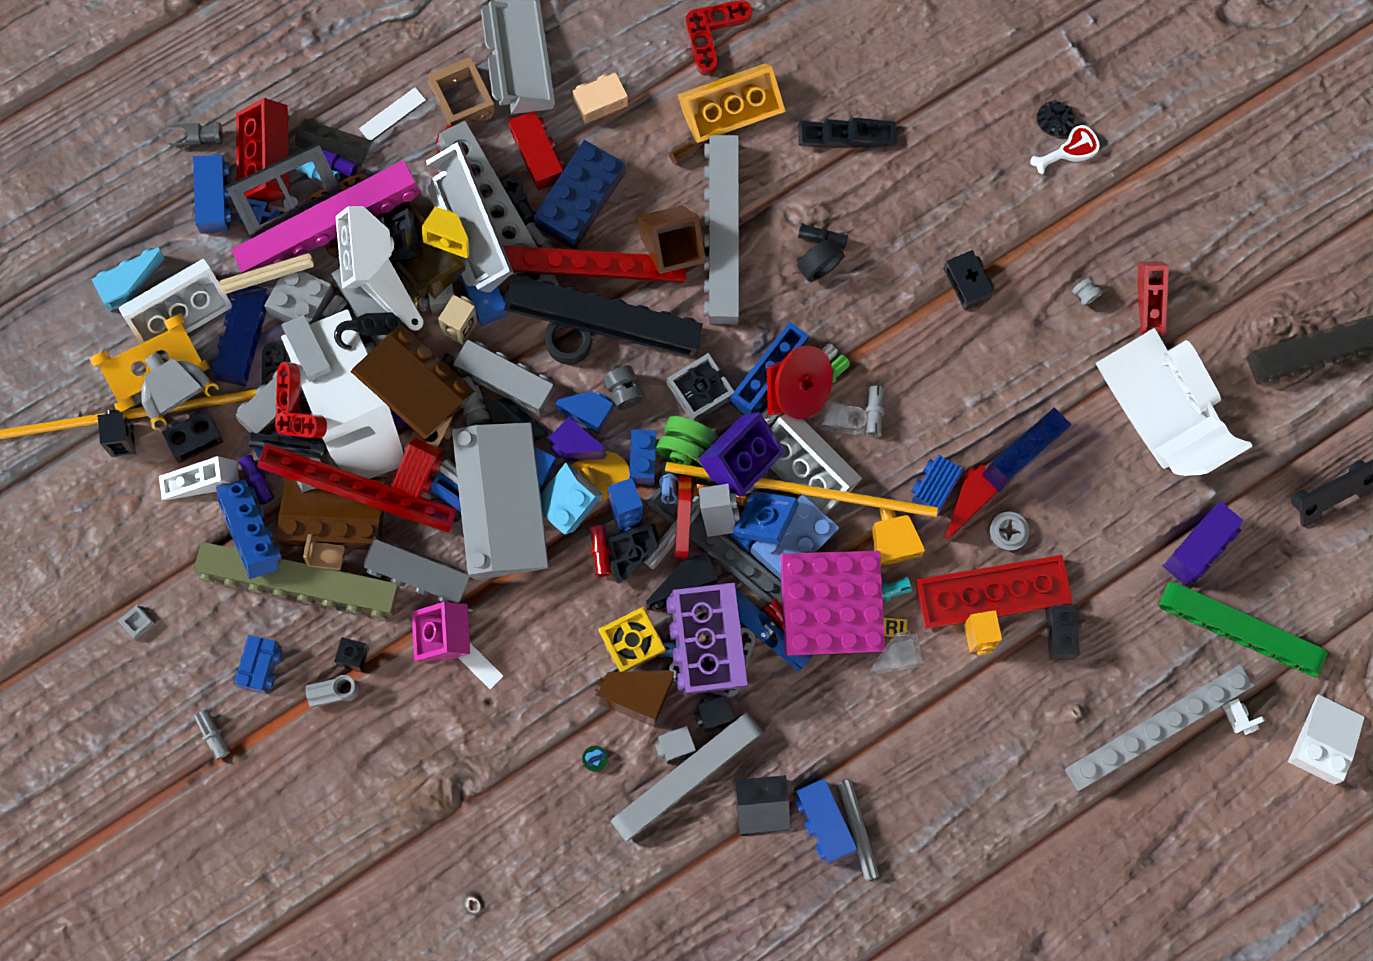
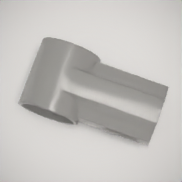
M340 675L333 680L306 686V696L310 708L339 701H352L359 694L358 684L347 675ZM344 683H351V690L346 694H341V686Z

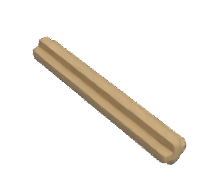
M307 253L219 281V287L223 294H227L312 268L314 260L311 254Z

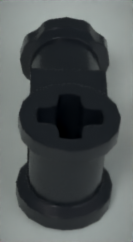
M516 177L505 178L501 184L524 225L530 222L533 223L536 212H533L527 202V196L522 189L521 181Z

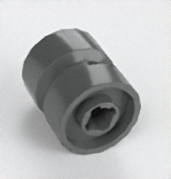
M631 365L616 368L603 377L607 390L613 392L611 399L616 410L631 408L645 399L641 386L635 384L637 377Z

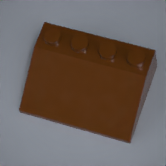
M402 325L385 337L350 371L424 439L459 412L475 392L465 380L455 374L446 363H443L427 346L423 345L413 336L411 331Z
M286 477L278 518L277 541L281 546L305 547L308 534H312L315 542L341 545L345 549L369 550L374 536L382 538L384 511L319 488L302 492L297 481ZM386 477L370 478L371 480L386 484Z

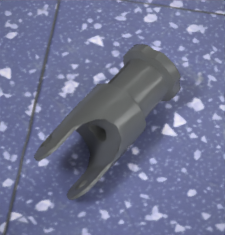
M216 122L215 125L202 126L200 123L174 124L166 127H181L187 132L186 141L182 143H168L171 146L202 145L203 142L222 144L223 130L220 122Z

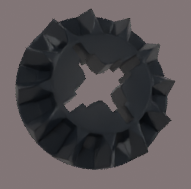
M1054 99L1051 102H1045L1039 108L1037 123L1046 134L1062 136L1073 127L1075 116L1073 115L1072 108H1069L1065 101L1058 102ZM1053 112L1056 115L1063 114L1059 122L1057 119L1050 120Z

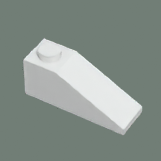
M217 456L159 476L162 500L216 492V487L239 481L237 461Z

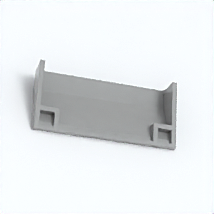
M532 424L475 425L453 429L452 434L468 575L477 581L549 568Z

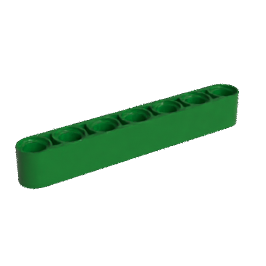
M1167 583L1158 605L1159 608L1313 677L1320 676L1328 652L1319 646L1177 583Z

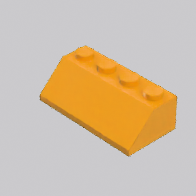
M766 63L677 94L684 117L697 143L709 139L710 135H721L786 112L773 68Z

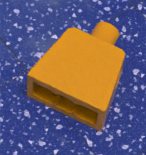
M880 508L882 521L874 523L872 532L874 551H880L881 566L922 557L925 549L908 515L896 517L895 510Z

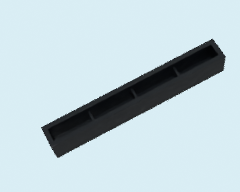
M527 275L512 276L504 307L505 311L689 358H693L698 350L703 323L697 322L694 318H680L673 316L672 313L667 311L657 312L650 310V308L644 305L634 306L626 304L625 301L620 299L610 300L603 298L597 293L587 294L579 292L574 287L564 288L556 286L550 281L540 282L532 280Z

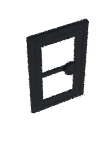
M319 143L225 186L251 239L342 192ZM312 161L327 193L298 206V200L294 196L289 195L280 175ZM276 178L285 196L283 205L290 211L259 225L244 192Z

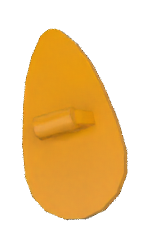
M606 451L607 456L604 459L581 460L571 465L604 494L599 501L609 499L608 486L627 480L630 476L626 461L618 454Z

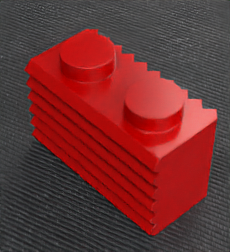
M415 437L407 447L392 486L418 499L424 493L428 494L434 481L431 479L434 472H438L443 462V459L440 458L442 450Z

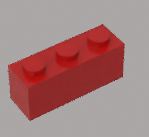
M532 111L509 120V131L537 191L555 184L564 171L565 165L561 157L557 158L554 153L556 146L552 137L547 138L544 132L547 130L543 118H538L536 112Z

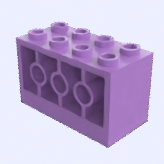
M735 583L673 590L670 597L666 599L668 614H673V622L670 624L671 640L676 639L677 646L673 650L674 665L679 664L680 671L676 675L677 690H682V695L740 689L747 686ZM698 609L706 615L703 620H699V617L695 616ZM701 634L709 640V642L706 643V646H703L701 642H698V638L701 637ZM704 660L712 664L709 672L701 667Z

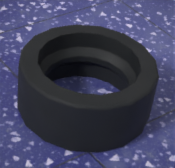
M828 239L809 250L799 260L797 267L808 282H813L831 272L843 260L845 255L834 239Z
M551 323L545 335L547 351L550 356L558 363L566 365L576 364L584 360L590 353L592 346L591 332L577 329L583 336L582 346L574 353H564L557 349L554 338L559 330L567 328V326Z

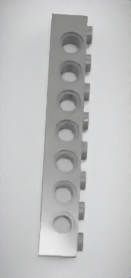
M466 121L439 133V142L437 143L439 151L442 152L457 142L461 143L463 149L467 152L466 157L471 169L479 173L475 177L479 189L487 190L491 194L488 198L483 197L489 214L494 210L502 213L503 217L499 219L491 216L502 245L538 248ZM510 231L515 237L513 239H506L502 233ZM512 273L511 277L513 275H526L527 273ZM536 274L538 276L537 281H550L559 286L554 275Z

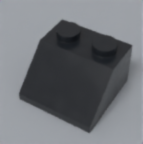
M786 775L734 781L739 835L790 830Z

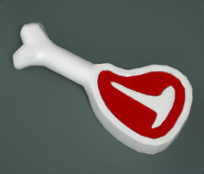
M1080 125L1073 128L1067 142L1061 145L1058 150L1044 157L1033 156L1030 163L1037 167L1038 173L1044 174L1047 165L1061 158L1078 162L1094 157L1099 151L1100 144L1095 133L1089 127Z

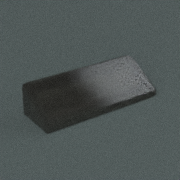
M304 119L295 132V146L306 149L319 143L321 149L332 154L338 153L341 158L357 163L359 167L364 163L371 145V140L306 119Z

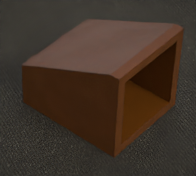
M681 205L637 216L641 240L660 274L706 263L697 214Z
M670 670L607 672L605 678L600 677L595 689L598 704L654 727L674 681V672Z

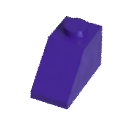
M570 417L548 437L551 451L559 458L563 456L568 461L599 460L607 456L605 447Z

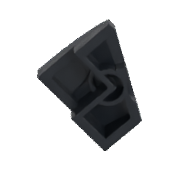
M499 399L486 403L492 424L531 423L534 441L548 436L546 429L510 399Z

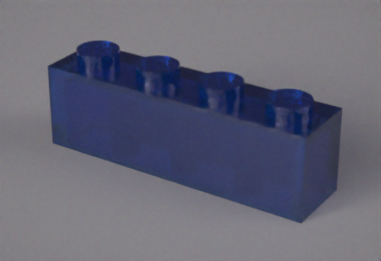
M253 285L232 292V308L230 312H227L224 320V326H226L225 333L220 336L218 341V349L220 351L218 358L215 357L212 362L211 370L217 381L246 387L267 313L264 306L270 296L267 288Z
M1054 407L993 460L982 476L1000 492L1058 441L1072 424Z

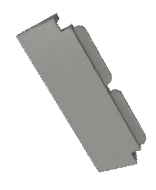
M540 0L490 1L488 5L482 7L481 16L485 45L487 49L492 51V54L488 57V68L493 98L499 101V106L510 104L511 114L553 109L555 99Z
M457 142L426 160L427 165L436 168L439 172L438 175L430 179L431 184L428 187V191L434 206L458 214L469 239V257L464 258L456 255L465 265L466 270L462 273L465 284L471 287L476 286L478 290L490 293L513 273V270L461 143Z

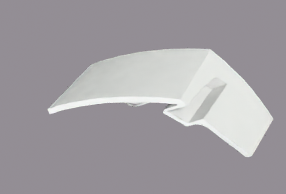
M347 309L309 325L332 370L331 373L311 382L308 381L286 334L282 335L281 338L291 362L299 366L300 384L312 414L322 415L327 421V432L322 439L330 456L340 469L370 479L398 469L403 460L404 453L389 406L350 372L353 367L375 348L374 343L370 342L363 345L359 333L352 330L344 331L341 336L345 344L352 346L351 350L342 349L335 342L334 331L337 325L343 321L352 320Z

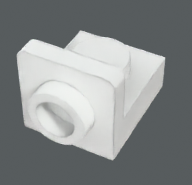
M1235 699L1222 706L1235 734L1244 731L1245 735L1259 730L1258 724L1264 722L1263 717L1249 722L1247 718L1249 717L1248 710L1243 703H1240L1239 699Z

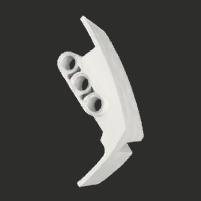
M1153 328L1096 362L1117 401L1162 468L1165 469L1170 466L1173 473L1184 476L1207 474L1252 447L1250 442L1231 435L1226 425L1216 414L1213 406L1221 402V396L1196 350L1189 341L1185 340L1174 348L1167 350L1156 329Z

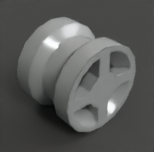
M1091 276L1081 281L1072 290L1074 295L1081 298L1083 306H1087L1103 293L1100 287L1094 285V280Z

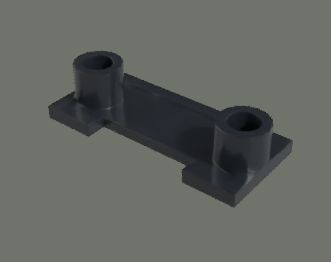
M1363 460L1356 461L1350 467L1348 473L1309 493L1306 490L1297 492L1293 496L1291 504L1300 512V524L1305 527L1321 519L1323 511L1355 494L1361 498L1372 492L1373 460L1367 463Z

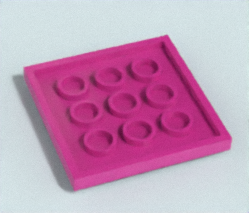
M880 551L780 554L785 656L885 652Z

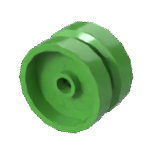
M671 416L664 427V432L667 436L660 437L656 452L664 459L672 460V463L704 468L699 458L718 440L719 436L701 423L680 416Z

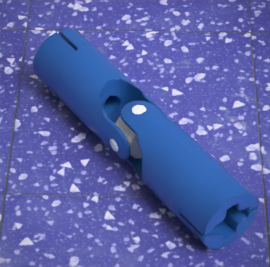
M736 590L739 621L755 633L761 641L792 668L800 672L813 655L785 656L784 630ZM775 633L778 641L771 639L770 636Z

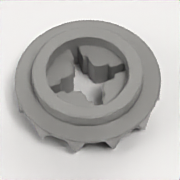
M1003 512L997 515L989 528L991 540L996 544L997 548H1002L1006 551L1018 550L1027 542L1029 537L1028 523L1021 515L1014 512ZM1009 522H1011V530L1015 531L1016 534H1012L1009 541H1007V534L1001 530H1006Z

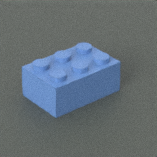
M804 495L797 499L799 505L780 545L757 541L751 547L750 554L780 581V554L819 553L837 535L839 527Z

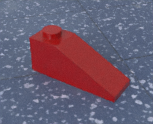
M1162 261L1138 262L1137 290L1141 335L1155 328L1159 337H1166L1169 265Z
M982 464L977 469L972 467L963 476L965 481L961 486L944 536L947 540L990 501L1003 486Z

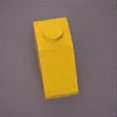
M435 206L422 225L423 243L468 258L469 239L458 214Z

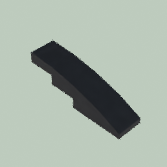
M852 117L849 121L826 119L824 122L801 120L798 123L799 146L820 148L895 146L897 144L896 122Z

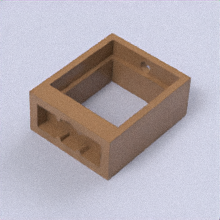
M471 56L427 75L429 86L448 125L455 126L466 121L469 127L475 122L486 121L495 114L494 103ZM472 76L484 102L453 115L441 89Z

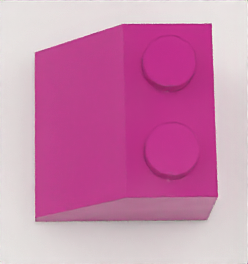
M442 602L412 612L414 661L455 659L470 654L467 604Z

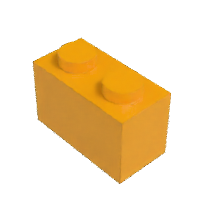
M996 610L971 614L964 623L970 653L977 652L978 656L991 654L992 650L996 649L997 645L1002 641Z

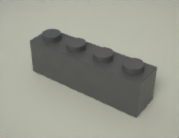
M374 536L364 561L367 573L376 577H381L382 574L391 577L390 581L404 587L405 584H409L415 587L414 591L426 596L429 593L435 594L441 602L459 603L470 577L468 571L378 536Z

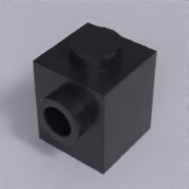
M715 695L701 699V704L697 705L698 712L694 713L698 728L703 726L704 732L734 722V716L726 695L715 698Z

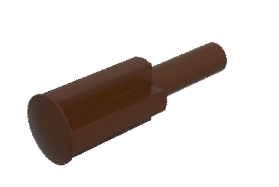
M709 139L699 143L694 142L693 144L689 141L669 152L672 163L677 165L695 155L698 148L709 143Z

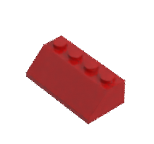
M262 98L236 113L237 181L289 157L288 105ZM289 172L280 176L289 193L290 182ZM276 178L244 192L246 198L262 202L276 201L284 197Z

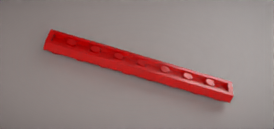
M503 246L513 273L682 283L686 280V268L660 274L649 254Z
M267 443L263 447L257 468L447 533L452 528L455 508L424 497L415 498L395 487Z

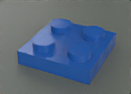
M753 491L733 532L736 537L780 545L799 503L793 497Z

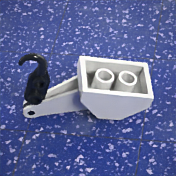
M348 206L336 215L342 289L362 287L387 312L365 313L353 320L343 321L337 325L334 331V339L336 344L345 350L352 349V346L345 344L341 338L342 333L346 330H352L365 336L389 335L401 325L411 332H415L423 326L422 317L389 260V257L392 255L391 252L394 250V241L390 237L389 229L364 206Z

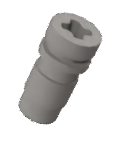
M471 377L461 378L475 391L462 407L468 427L488 425L492 419L486 405L481 402L483 401V396L478 385H474Z

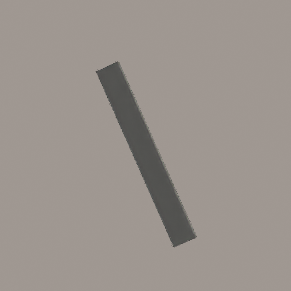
M660 486L647 500L646 505L672 526L677 520L678 497L675 503L669 504V496H667V504H665L661 500L662 487ZM698 514L690 524L689 540L703 552H708L710 558L768 604L776 597L782 604L781 581L725 535L707 537L703 517Z

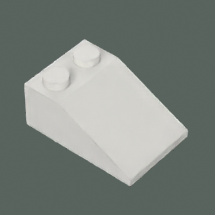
M1318 694L1288 762L1333 785L1343 782L1355 754L1364 716Z

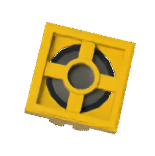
M644 607L598 629L605 643L606 650L610 653L611 660L616 664L619 672H628L667 651Z

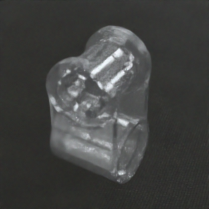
M824 402L819 428L827 432L859 435L865 431L867 414L859 407L841 405L835 402ZM854 418L859 419L858 425L853 424Z

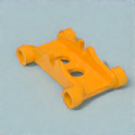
M182 313L164 321L168 331L111 358L107 349L89 358L93 367H100L118 403L114 404L116 410L123 412L136 405L132 396L141 392V386L145 383L144 376L152 372L145 359L157 351L163 350L167 352L169 360L172 358L176 361L185 360L199 366L203 372L210 369L206 359L201 361L182 325L186 322ZM137 361L143 362L146 365V372L141 376H136L131 370L132 364Z

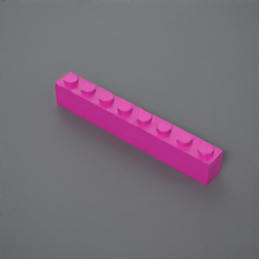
M402 160L231 250L241 273L301 256L317 247L325 246L330 240L337 237L336 215L348 206H364L373 216L377 217L382 213L392 211L394 207L404 202L413 200L417 195L421 194V191L405 161Z

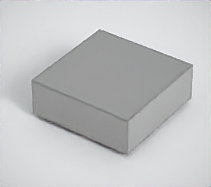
M138 604L118 620L134 640L141 637L155 624Z

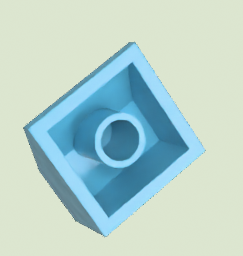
M566 462L540 494L542 512L563 534L572 533L604 494Z

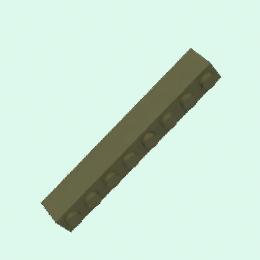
M205 542L200 544L193 569L200 576L199 579L205 582L214 583V580L224 581V585L232 588H238L239 585L247 586L248 590L252 592L263 593V590L271 591L273 596L287 599L288 595L297 597V601L312 604L313 600L322 602V606L326 608L336 609L337 606L345 607L347 612L361 614V611L369 612L371 617L385 620L386 616L393 618L400 590L399 586L392 582L336 570L308 567L306 564L285 559L278 560V571L249 579L237 549Z

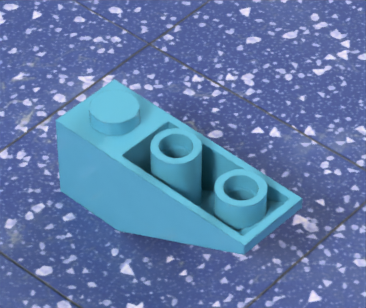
M159 247L147 249L140 256L124 260L118 267L112 270H104L92 279L109 312L132 300L165 259Z

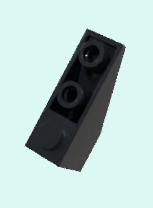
M708 552L683 560L647 599L646 609L653 608L655 611L666 607V599L670 597L673 590L716 585L718 578Z

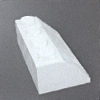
M202 259L123 304L118 309L141 344L168 331L164 321L182 313L186 321L182 325L188 334L233 306L226 294H223L220 290L219 282L206 261Z
M784 414L771 427L772 432L785 451L771 469L783 481L851 492L862 479L803 419H795ZM804 495L825 515L841 502Z

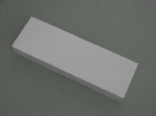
M304 314L281 324L309 382L332 372Z

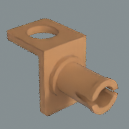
M308 534L303 558L308 567L339 571L342 567L345 547L315 542L313 535Z

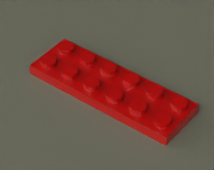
M1063 555L921 578L915 581L925 630L965 623L971 614L996 610L997 617L1044 610L1048 609L1051 605H1071L1073 603Z

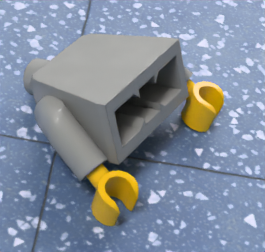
M157 352L145 359L152 372L144 376L145 383L141 386L142 405L150 418V423L154 430H157L154 424L157 420L163 421L164 426H166L164 415L202 391L208 397H211L207 391L208 388L214 386L217 390L219 389L218 385L209 380V377L199 366L185 360L176 361L172 358L164 363Z

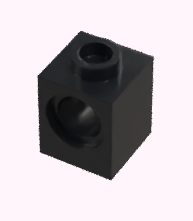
M341 637L334 662L338 667L362 673L369 647L366 643Z

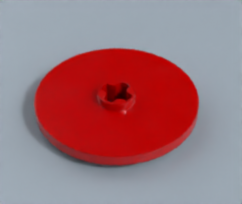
M800 346L791 351L781 363L775 380V397L778 406L787 416L795 419L809 418L815 415L827 401L832 388L833 371L831 362L824 351L813 346Z

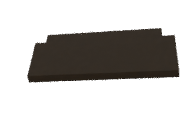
M404 202L394 207L392 211L382 213L376 218L382 215L390 218L406 209L414 211L420 256L405 260H390L409 296H418L421 299L429 292L436 299L466 270L465 265L456 254L423 243L422 225L426 220L410 202Z

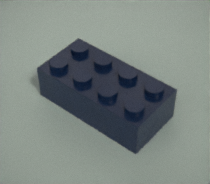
M583 140L535 213V226L576 250L624 177L625 162Z

